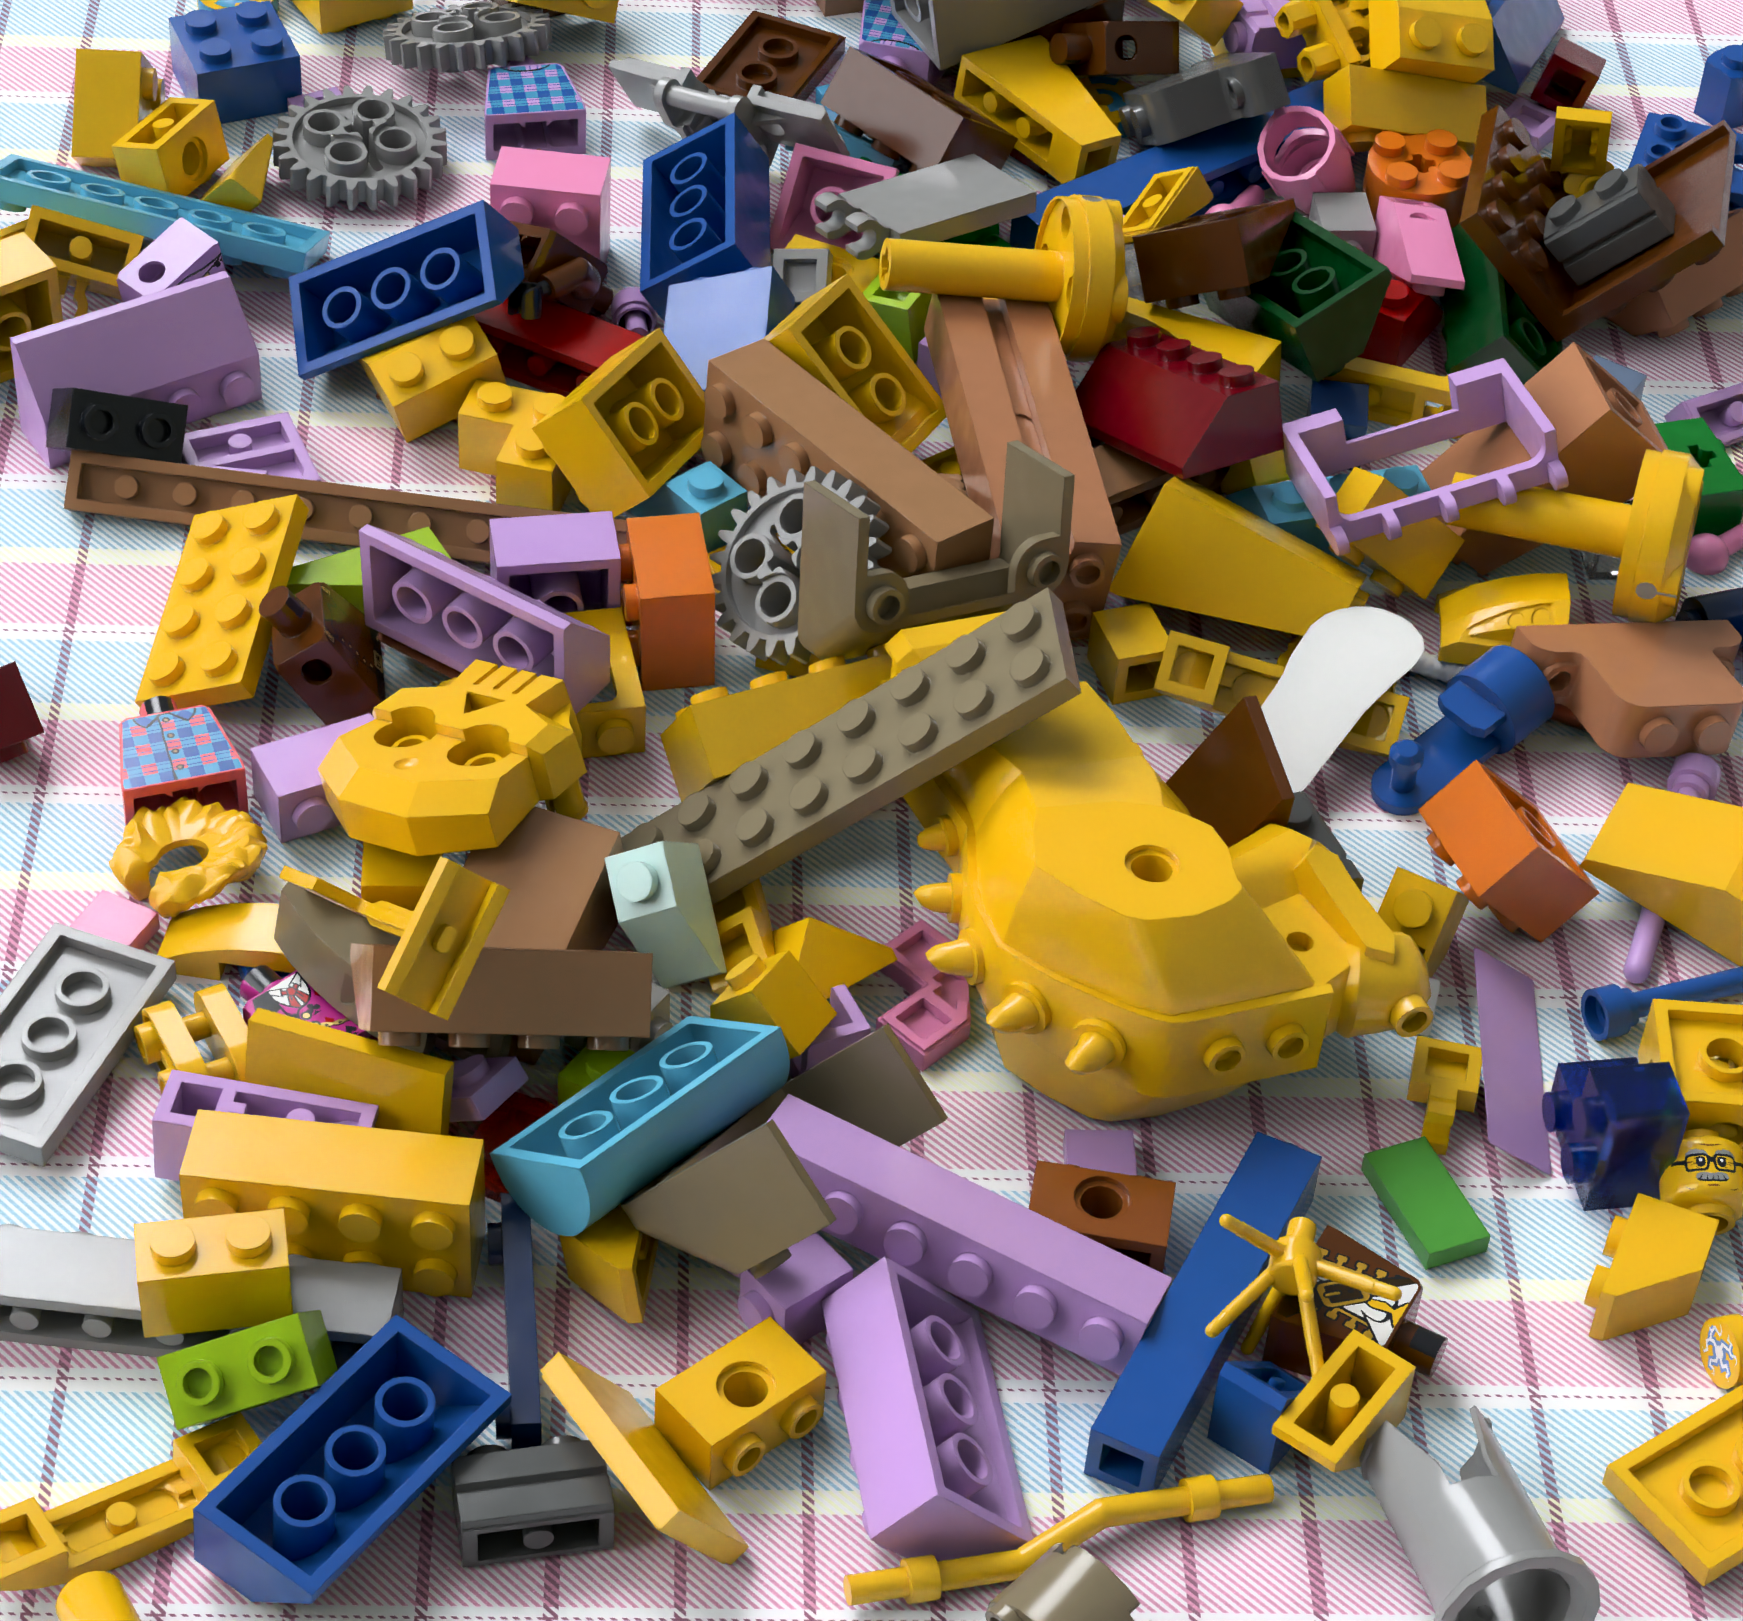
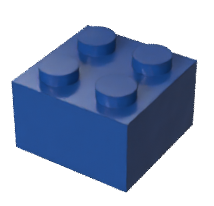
M270 0L262 2L245 1L234 7L211 11L194 10L186 15L168 18L173 73L186 98L215 100L221 124L288 112L287 98L302 95L300 55Z

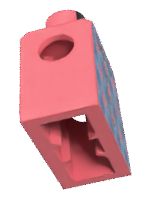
M155 696L142 704L139 711L140 716L126 718L119 724L121 791L125 826L142 806L156 811L161 806L165 808L171 806L178 799L185 796L189 800H196L203 806L219 802L225 811L238 810L239 812L244 811L249 814L246 773L243 761L211 708L198 705L178 709L176 702L172 698Z

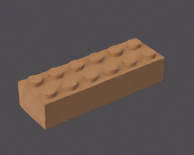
M765 338L708 360L707 386L704 393V431L701 440L702 458L707 462L711 461L746 489L747 493L752 490L764 497L767 495V478L772 476L785 484L788 471L791 468L805 476L811 466L817 467L826 474L832 469L867 490V497L878 503L881 507L876 517L887 523L889 530L878 539L892 547V553L878 559V566L889 569L900 577L906 578L989 560L994 526L993 516Z

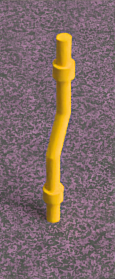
M1267 1473L1217 1481L1213 1475L1206 1474L1182 1478L1179 1480L1177 1487L1096 1498L1014 1550L937 1561L932 1554L903 1558L900 1561L899 1567L845 1575L843 1579L845 1599L849 1606L904 1598L906 1603L910 1605L939 1600L944 1591L1014 1581L1056 1543H1063V1551L1066 1552L1072 1545L1079 1546L1108 1527L1181 1516L1188 1523L1217 1519L1220 1517L1221 1510L1272 1503L1274 1500L1273 1482Z

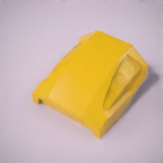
M1535 573L1503 577L1437 594L1434 613H1439L1440 622L1438 661L1469 665L1494 646H1510L1517 626L1569 624L1571 597L1567 573Z

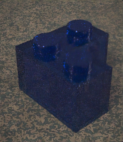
M1636 1057L1558 1063L1551 1092H1545L1543 1095L1542 1116L1547 1131L1556 1133L1561 1147L1560 1161L1564 1180L1567 1184H1574L1583 1210L1633 1207L1638 1192L1660 1200L1659 1180L1665 1169L1677 1158L1690 1115L1670 1062L1639 1064Z

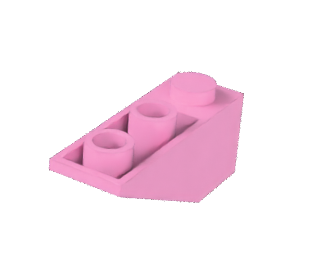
M1380 196L1375 219L1377 233L1372 258L1387 266L1392 278L1412 287L1416 293L1443 297L1445 288L1464 290L1465 279L1446 209L1430 202Z

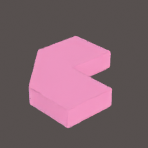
M923 919L885 944V946L893 949L898 960L880 969V971L911 995L877 1018L875 1029L877 1030L889 1024L914 1065L922 1072L968 1040L971 1026L968 982L964 976L940 972L932 966L925 955L934 945L950 942L951 940Z

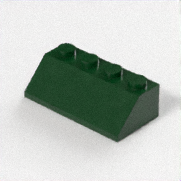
M1295 211L1269 278L1251 284V295L1218 301L1217 291L1202 294L1209 310L1234 327L1282 341L1281 358L1314 381L1319 382L1325 377L1339 373L1348 362L1364 353L1392 275L1387 266Z
M1458 224L1451 230L1465 279L1464 290L1445 288L1444 296H1439L1440 303L1444 309L1445 326L1442 328V335L1447 348V361L1444 363L1447 375L1504 358L1524 385L1563 351L1562 340L1559 342L1554 340L1467 232Z

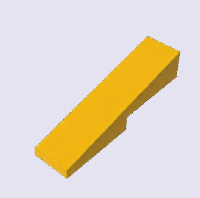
M1557 106L1550 171H1559L1563 184L1565 178L1571 173L1598 176L1605 174L1612 111Z

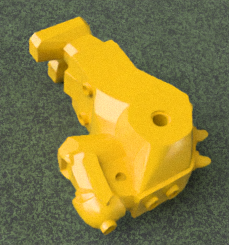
M1004 612L901 629L885 644V649L892 659L890 679L896 677L902 670L918 664L947 647L958 637L969 634ZM890 679L881 680V685ZM1086 681L1079 682L1081 694L903 795L924 828L917 835L918 846L925 850L938 851L953 871V873L948 874L947 882L923 885L913 892L921 906L933 912L947 914L949 923H958V939L934 945L925 953L927 960L940 972L964 976L968 984L976 986L986 1013V1022L991 1027L1006 1069L1044 1095L1089 1118L1111 1122L1161 1116L1222 1097L1252 1081L1317 1068L1323 1039L1335 1031L1344 1038L1395 1029L1401 1037H1413L1423 1032L1432 1022L1433 1012L1427 1004L1431 997L1427 963L1411 935L1391 931L1364 897L1337 854L1331 852L1320 842L1273 823L1266 825L1228 848L1211 825L1191 816L1186 806L1146 761L1140 746L1133 742L1115 713Z

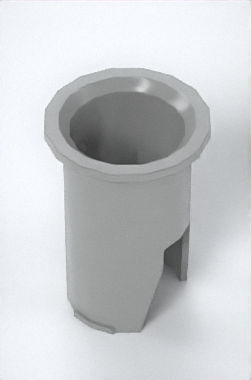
M1475 1405L1469 1410L1478 1438V1444L1474 1454L1460 1468L1461 1481L1452 1484L1449 1483L1440 1464L1389 1421L1386 1420L1371 1438H1367L1360 1455L1362 1477L1364 1480L1369 1481L1436 1613L1434 1621L1595 1620L1601 1606L1598 1580L1580 1557L1558 1550L1492 1430L1491 1420L1485 1418Z

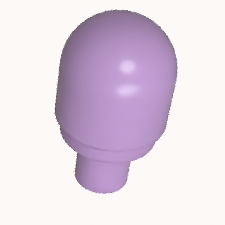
M626 287L614 296L611 303V316L614 325L643 336L653 332L657 323L656 311L640 293L639 287Z

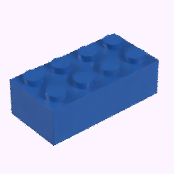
M735 112L643 160L640 293L664 322L669 285L693 281L700 277H714L741 272L752 267L771 266L769 157Z

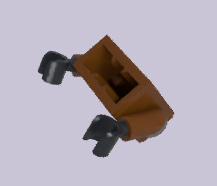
M510 221L519 230L525 278L508 297V315L521 314V318L525 320L540 319L542 317V298L548 302L554 301L586 314L590 313L595 317L603 315L609 309L613 300V290L603 283L608 273L607 264L552 229Z

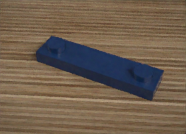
M501 1193V1222L487 1223L488 1265H503L508 1392L512 1394L511 1404L495 1419L496 1440L511 1439L512 1450L541 1446L542 1423L531 1218L519 1207L509 1193Z

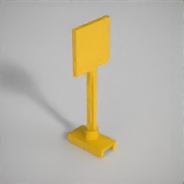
M441 856L414 911L383 900L375 903L368 902L318 877L285 865L279 878L366 917L371 926L400 937L401 939L377 988L447 1021L510 892V889Z

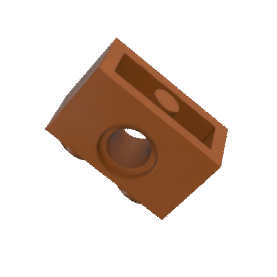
M1037 1160L1028 1209L1163 1273L1176 1182L1151 1179L1141 1175H1127L1083 1168L1072 1164H1058Z

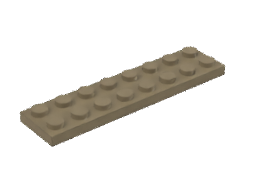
M1047 587L1027 600L1014 604L1006 612L969 634L958 637L947 647L918 664L902 670L896 677L860 698L849 701L838 711L809 728L795 733L787 741L753 761L742 764L732 774L725 776L700 792L691 794L683 802L649 822L640 824L632 832L621 837L623 851L626 852L660 841L699 844L711 902L714 905L1081 694L1062 601Z

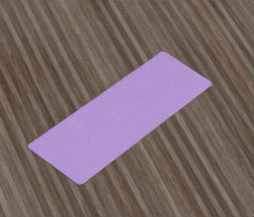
M1474 948L1488 1140L1492 1145L1549 1175L1551 1174L1534 982L1530 977L1480 949Z

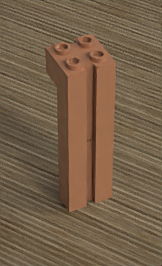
M932 294L924 332L967 496L994 517L989 560L999 558L1007 442L1018 440L1075 475L1068 568L1062 582L1052 592L1063 603L1070 638L1089 639L1092 612L1104 610L1122 543L1049 303Z

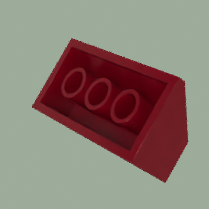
M1143 326L1133 328L1126 332V338L1107 343L1101 349L1075 390L1089 436L1183 480L1284 449L1279 381L1255 372L1254 367L1250 365H1238L1222 358L1221 353L1205 351L1192 346L1189 340L1176 339L1163 334L1158 327Z

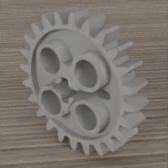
M479 1L466 3L461 6L449 5V9L444 10L430 8L429 12L412 13L411 18H397V23H388V29H383L386 60H391L392 65L402 64L403 69L418 67L420 72L437 68L439 73H453L472 70L476 67L485 70L487 65L492 64L507 66V62L510 60L522 62L525 61V56H538L539 50H548V44L553 43L549 13H543L541 8L531 9L529 5L516 7L515 3L498 6L496 2Z
M349 85L344 86L343 95L338 96L328 89H323V99L320 101L306 95L304 96V107L297 105L288 106L289 116H279L278 129H273L274 166L279 167V178L281 180L290 179V189L292 191L306 188V196L309 201L322 195L326 196V206L330 208L339 200L347 201L349 211H353L357 207L358 202H366L368 207L374 211L377 209L378 201L385 200L391 206L397 207L399 195L416 200L417 188L431 190L432 178L441 179L443 176V166L447 165L446 128H440V117L438 115L429 116V106L427 104L412 107L411 95L402 97L399 100L393 99V89H387L380 96L373 95V89L368 85L363 89L362 94H355Z
M811 466L805 476L791 468L788 471L785 484L772 476L767 478V495L762 497L750 490L747 494L751 508L746 513L734 508L731 511V515L737 523L734 531L719 530L717 534L723 541L728 543L725 551L712 553L709 558L721 565V571L712 575L714 588L721 591L715 595V610L722 613L717 621V625L731 633L729 638L731 642L763 661L770 658L780 665L786 666L790 657L803 664H807L811 656V652L802 646L798 638L804 482L816 480L870 516L867 571L882 568L877 565V560L892 553V547L878 539L889 530V525L876 517L881 509L880 505L867 497V490L832 469L826 474L817 467ZM776 531L779 534L778 538L780 539L781 543L795 551L793 554L789 550L781 546L780 542L776 537Z

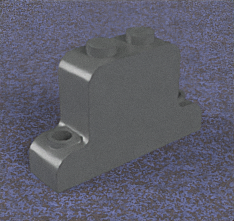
M1275 52L1222 53L1191 65L1190 69L1124 92L1123 97L1126 106L1119 108V117L1123 129L1129 138L1136 136L1138 144L1159 146L1236 119L1261 115L1290 105L1291 102Z

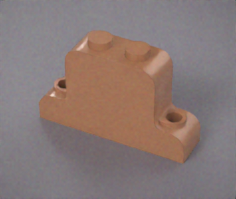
M1728 620L1517 626L1510 647L1528 656L1539 667L1551 687L1554 703L1568 707L1597 745L1607 753L1617 757L1649 758L1680 756L1685 753H1701L1704 755L1725 753L1729 748L1743 710V687L1734 677L1735 667L1733 665L1742 637Z

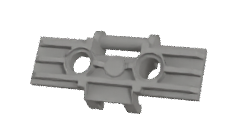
M631 57L621 61L612 59L608 65V68L631 102L636 107L659 112L664 124L677 131L682 139L735 112L769 157V168L779 144L794 147L795 143L846 156L850 155L841 134H838L834 122L829 118L823 105L767 92L762 86L754 84L746 97L740 95H733L732 97L723 94L717 95L715 90L709 89L696 78L690 68L681 67L679 70Z

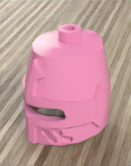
M1292 105L1274 110V114L1269 118L1260 134L1257 151L1260 167L1263 170L1262 174L1278 197L1283 196L1285 199L1294 198L1295 206L1309 215L1313 193L1354 192L1356 189L1355 174L1351 157L1355 153L1341 131L1321 111L1309 106ZM1301 127H1316V128H1304V129L1295 130V129H1298V128H1301ZM1291 131H1293V132L1291 133V135H1290V136L1285 140V142L1282 144L1280 150L1278 151L1277 155L1275 156L1276 151H1277L1279 145L1281 144V142L1283 141V139L1285 138V136L1288 135Z

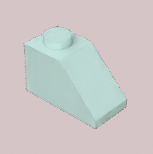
M660 841L604 858L618 923L638 952L653 953L652 973L663 988L670 989L727 973L699 844Z

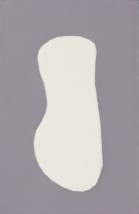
M1354 606L1338 609L1323 615L1314 622L1296 646L1288 660L1283 675L1261 706L1293 793L1302 792L1309 785L1365 711L1420 660L1425 650L1423 637L1413 624L1403 617L1371 606Z

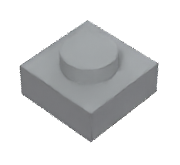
M774 249L773 267L794 295L795 306H799L805 299L831 284L833 255L829 249Z

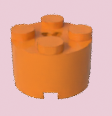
M1435 129L1427 134H1399L1394 131H1383L1375 136L1374 144L1368 153L1362 192H1366L1374 222L1379 197L1387 196L1433 203L1446 209L1451 229L1459 224L1472 160L1457 145L1458 138L1455 134L1443 129Z

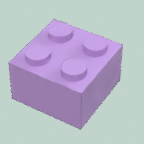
M612 511L489 519L490 577L533 599L542 601L562 613L620 607L621 557Z

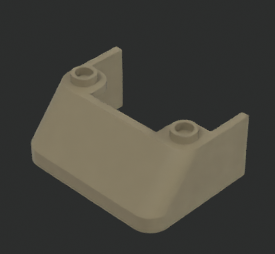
M1018 440L1007 442L999 558L902 578L895 572L885 568L867 571L870 516L816 480L804 482L798 608V638L800 643L820 660L843 655L845 660L865 656L866 651L887 643L901 629L1005 612L1014 604L1027 600L1047 587L1054 591L1062 582L1068 568L1075 475Z
M886 1024L788 1080L779 1091L621 1204V1207L637 1231L735 1275L749 1269L754 1278L757 1279L787 1261L792 1256L788 1249L790 1246L831 1225L836 1220L835 1215L774 1120L768 1121L788 1094L899 1147L943 1123L948 1116L889 1024Z

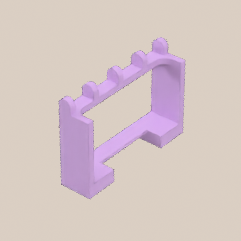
M1504 358L1448 374L1451 410L1346 441L1343 419L1336 408L1282 424L1286 473L1337 556L1350 553V542L1383 532L1389 541L1402 537L1401 527L1439 515L1442 516L1446 523H1450L1460 519L1459 509L1498 498L1503 506L1516 503V492L1545 483H1550L1554 490L1568 487L1569 481L1566 470L1558 458L1556 429ZM1503 422L1508 423L1532 457L1531 460L1354 514L1339 512L1337 495L1325 478L1327 475L1354 468V466L1364 465Z

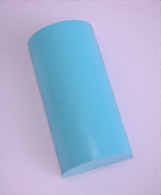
M696 1016L686 1017L493 1150L490 1156L502 1183L519 1207L543 1228L562 1236L580 1234L785 1085L789 1076L790 1059L782 1029L779 1026Z

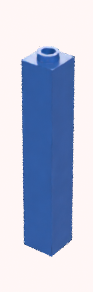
M1257 1131L1092 1425L1084 1474L1129 1493L1159 1489L1217 1381L1225 1361L1231 1355L1263 1295L1261 1294L1217 1337L1210 1338L1206 1335V1326L1268 1267L1270 1259L1268 1253L1223 1228L1219 1223V1219L1223 1214H1230L1274 1240L1286 1236L1289 1221L1295 1217H1305L1313 1202L1322 1156L1301 1149L1295 1144L1278 1140Z

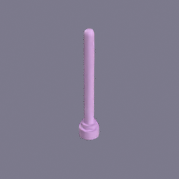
M1682 754L1673 761L1667 780V789L1675 793L1713 800L1720 783L1721 769L1712 758L1704 754ZM1643 906L1623 968L1625 978L1634 984L1642 983L1648 978L1665 923L1663 918Z

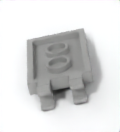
M973 153L838 194V196L832 192L822 193L814 199L815 205L825 212H833V214L826 222L816 224L815 231L830 240L838 239L851 230L857 233L863 232L862 237L858 241L851 242L845 246L846 251L857 259L867 260L881 251L886 238L941 242L1036 212L1037 192Z

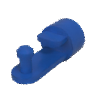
M1497 645L1490 648L1448 681L1445 691L1438 697V706L1445 716L1416 739L1396 741L1390 748L1389 759L1375 770L1370 789L1374 802L1384 811L1394 815L1407 816L1419 813V808L1473 761L1478 760L1483 764L1495 754L1509 752L1546 723L1554 712V696L1546 677L1528 656L1513 647Z

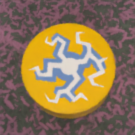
M1729 1314L1709 1318L1702 1326L1699 1339L1700 1355L1704 1368L1718 1387L1723 1389L1739 1387L1743 1384V1316L1740 1314Z

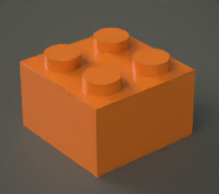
M700 513L626 518L627 543L618 544L621 557V581L627 580V584H623V590L620 591V607H622L626 626L631 627V630H627L635 664L638 667L642 691L715 685V590Z
M1478 760L1473 761L1418 809L1432 830L1426 837L1431 848L1449 866L1456 864L1463 874L1456 880V883L1464 895L1480 910L1488 906L1499 922L1512 933L1520 927L1541 943L1599 894L1597 888L1538 807Z

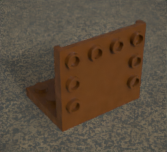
M1498 104L1481 115L1459 224L1554 340L1559 342L1601 317L1608 319L1617 315L1635 297L1646 291L1656 292L1664 288L1671 282L1675 274L1694 263L1696 265H1703L1719 254L1722 247L1725 246L1737 135L1727 122L1722 120L1645 166V169L1655 180L1656 186L1662 189L1674 205L1676 210L1674 234L1589 282L1577 286L1565 271L1562 262L1559 263L1545 246L1543 240L1548 211L1558 200L1571 194L1565 192L1560 172L1550 171L1551 159L1546 156L1542 158L1532 146L1529 133L1523 123L1516 117L1510 118Z

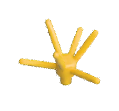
M1223 1214L1219 1219V1223L1223 1228L1268 1253L1270 1259L1268 1267L1206 1326L1205 1333L1210 1338L1217 1337L1272 1285L1241 1344V1352L1244 1355H1251L1269 1325L1273 1311L1285 1294L1298 1296L1307 1355L1313 1378L1324 1365L1313 1292L1318 1276L1391 1301L1401 1299L1402 1291L1396 1286L1321 1261V1249L1314 1242L1317 1227L1309 1218H1292L1289 1221L1286 1236L1274 1240L1232 1215Z

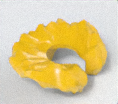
M185 796L178 799L167 808L161 806L156 811L142 806L125 826L123 839L113 853L109 866L118 881L134 899L143 901L148 898L150 905L161 917L165 919L175 918L182 911L190 909L194 904L199 905L207 899H213L227 884L250 879L260 867L268 849L267 839L262 834L263 828L253 823L252 817L247 812H239L238 810L225 811L219 802L203 806L196 800H189ZM193 846L202 857L203 861L195 866H188L168 872L160 871L155 886L151 888L149 880L150 871L167 852L178 847Z

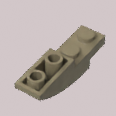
M287 882L281 890L274 940L287 960L303 979L332 1007L358 1026L350 960L351 943L398 945L401 938L371 926L366 917L290 882ZM367 1031L374 1037L378 1038V1032ZM421 1033V1046L398 1047L428 1055L435 1046L463 1060L477 1054H482L485 1058L508 1057L513 1035L491 1034L490 1048L448 1046V1033Z

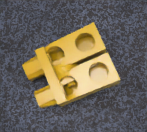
M1292 0L1283 5L1275 15L1274 23L1282 37L1290 39L1303 35L1308 45L1296 57L1297 67L1305 82L1326 80L1349 64L1370 67L1368 0Z

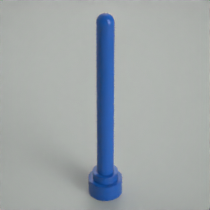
M1743 966L1637 992H1632L1629 988H1620L1616 984L1588 989L1584 992L1581 999L1583 1022L1588 1032L1597 1041L1624 1036L1629 1033L1631 1027L1638 1024L1639 1018L1648 1016L1653 999L1708 1002L1743 993Z

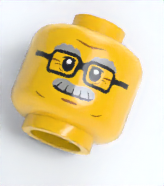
M1699 1128L1682 1133L1677 1141L1666 1146L1657 1158L1660 1200L1720 1220L1715 1236L1732 1230L1735 1222L1743 1217V1149L1734 1141L1720 1137V1134L1714 1130Z

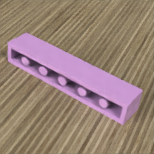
M790 1094L786 1096L768 1121L774 1120L836 1217V1220L831 1225L823 1228L822 1231L880 1259L885 1256L945 1291L1118 1375L1122 1374L1163 1301L1173 1278Z

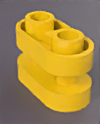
M220 983L194 992L193 999L196 1013L182 1018L171 1000L142 1009L143 1023L134 1026V1036L144 1063L149 1065L156 1062L160 1069L157 1072V1080L161 1094L172 1069L245 1082L248 1026L224 984ZM205 1039L215 1060L205 1063L194 1042Z

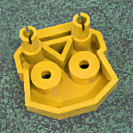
M475 659L449 686L401 688L373 708V721L340 735L318 767L327 802L349 838L414 856L496 848L539 801L545 800L548 811L578 820L584 818L589 809L584 799L579 779L587 772L582 757V733L564 680L546 675L537 677L536 673L524 670L518 672L516 668L503 665L498 668V664Z

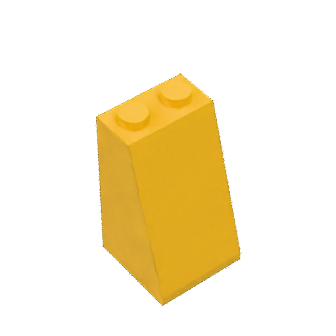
M1176 476L1167 481L1162 487L1109 589L1110 592L1121 597L1304 636L1309 627L1323 615L1338 609L1365 606L1370 596L1369 593L1360 589L1367 577L1365 573L1189 478L1183 480Z

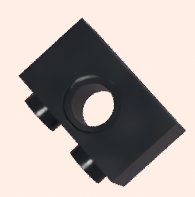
M54 388L52 390L46 447L181 464L188 405L79 388Z

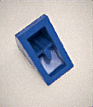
M1225 1361L1218 1375L1207 1438L1260 1471L1270 1474L1292 1448L1291 1445L1271 1434L1272 1426L1307 1383L1270 1361Z

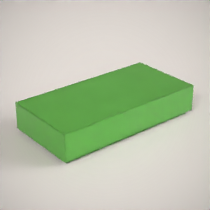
M1425 1136L1364 1154L1361 1166L1363 1174L1425 1270L1487 1252L1490 1234Z

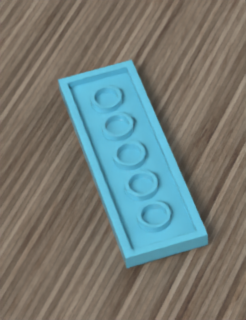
M10 154L0 160V209L4 211L25 212L26 208L31 209L32 205H36L153 239L159 237L176 220L183 217L219 242L224 264L241 265L243 260L264 265L263 272L279 278H288L308 270L327 252L330 231L15 154Z

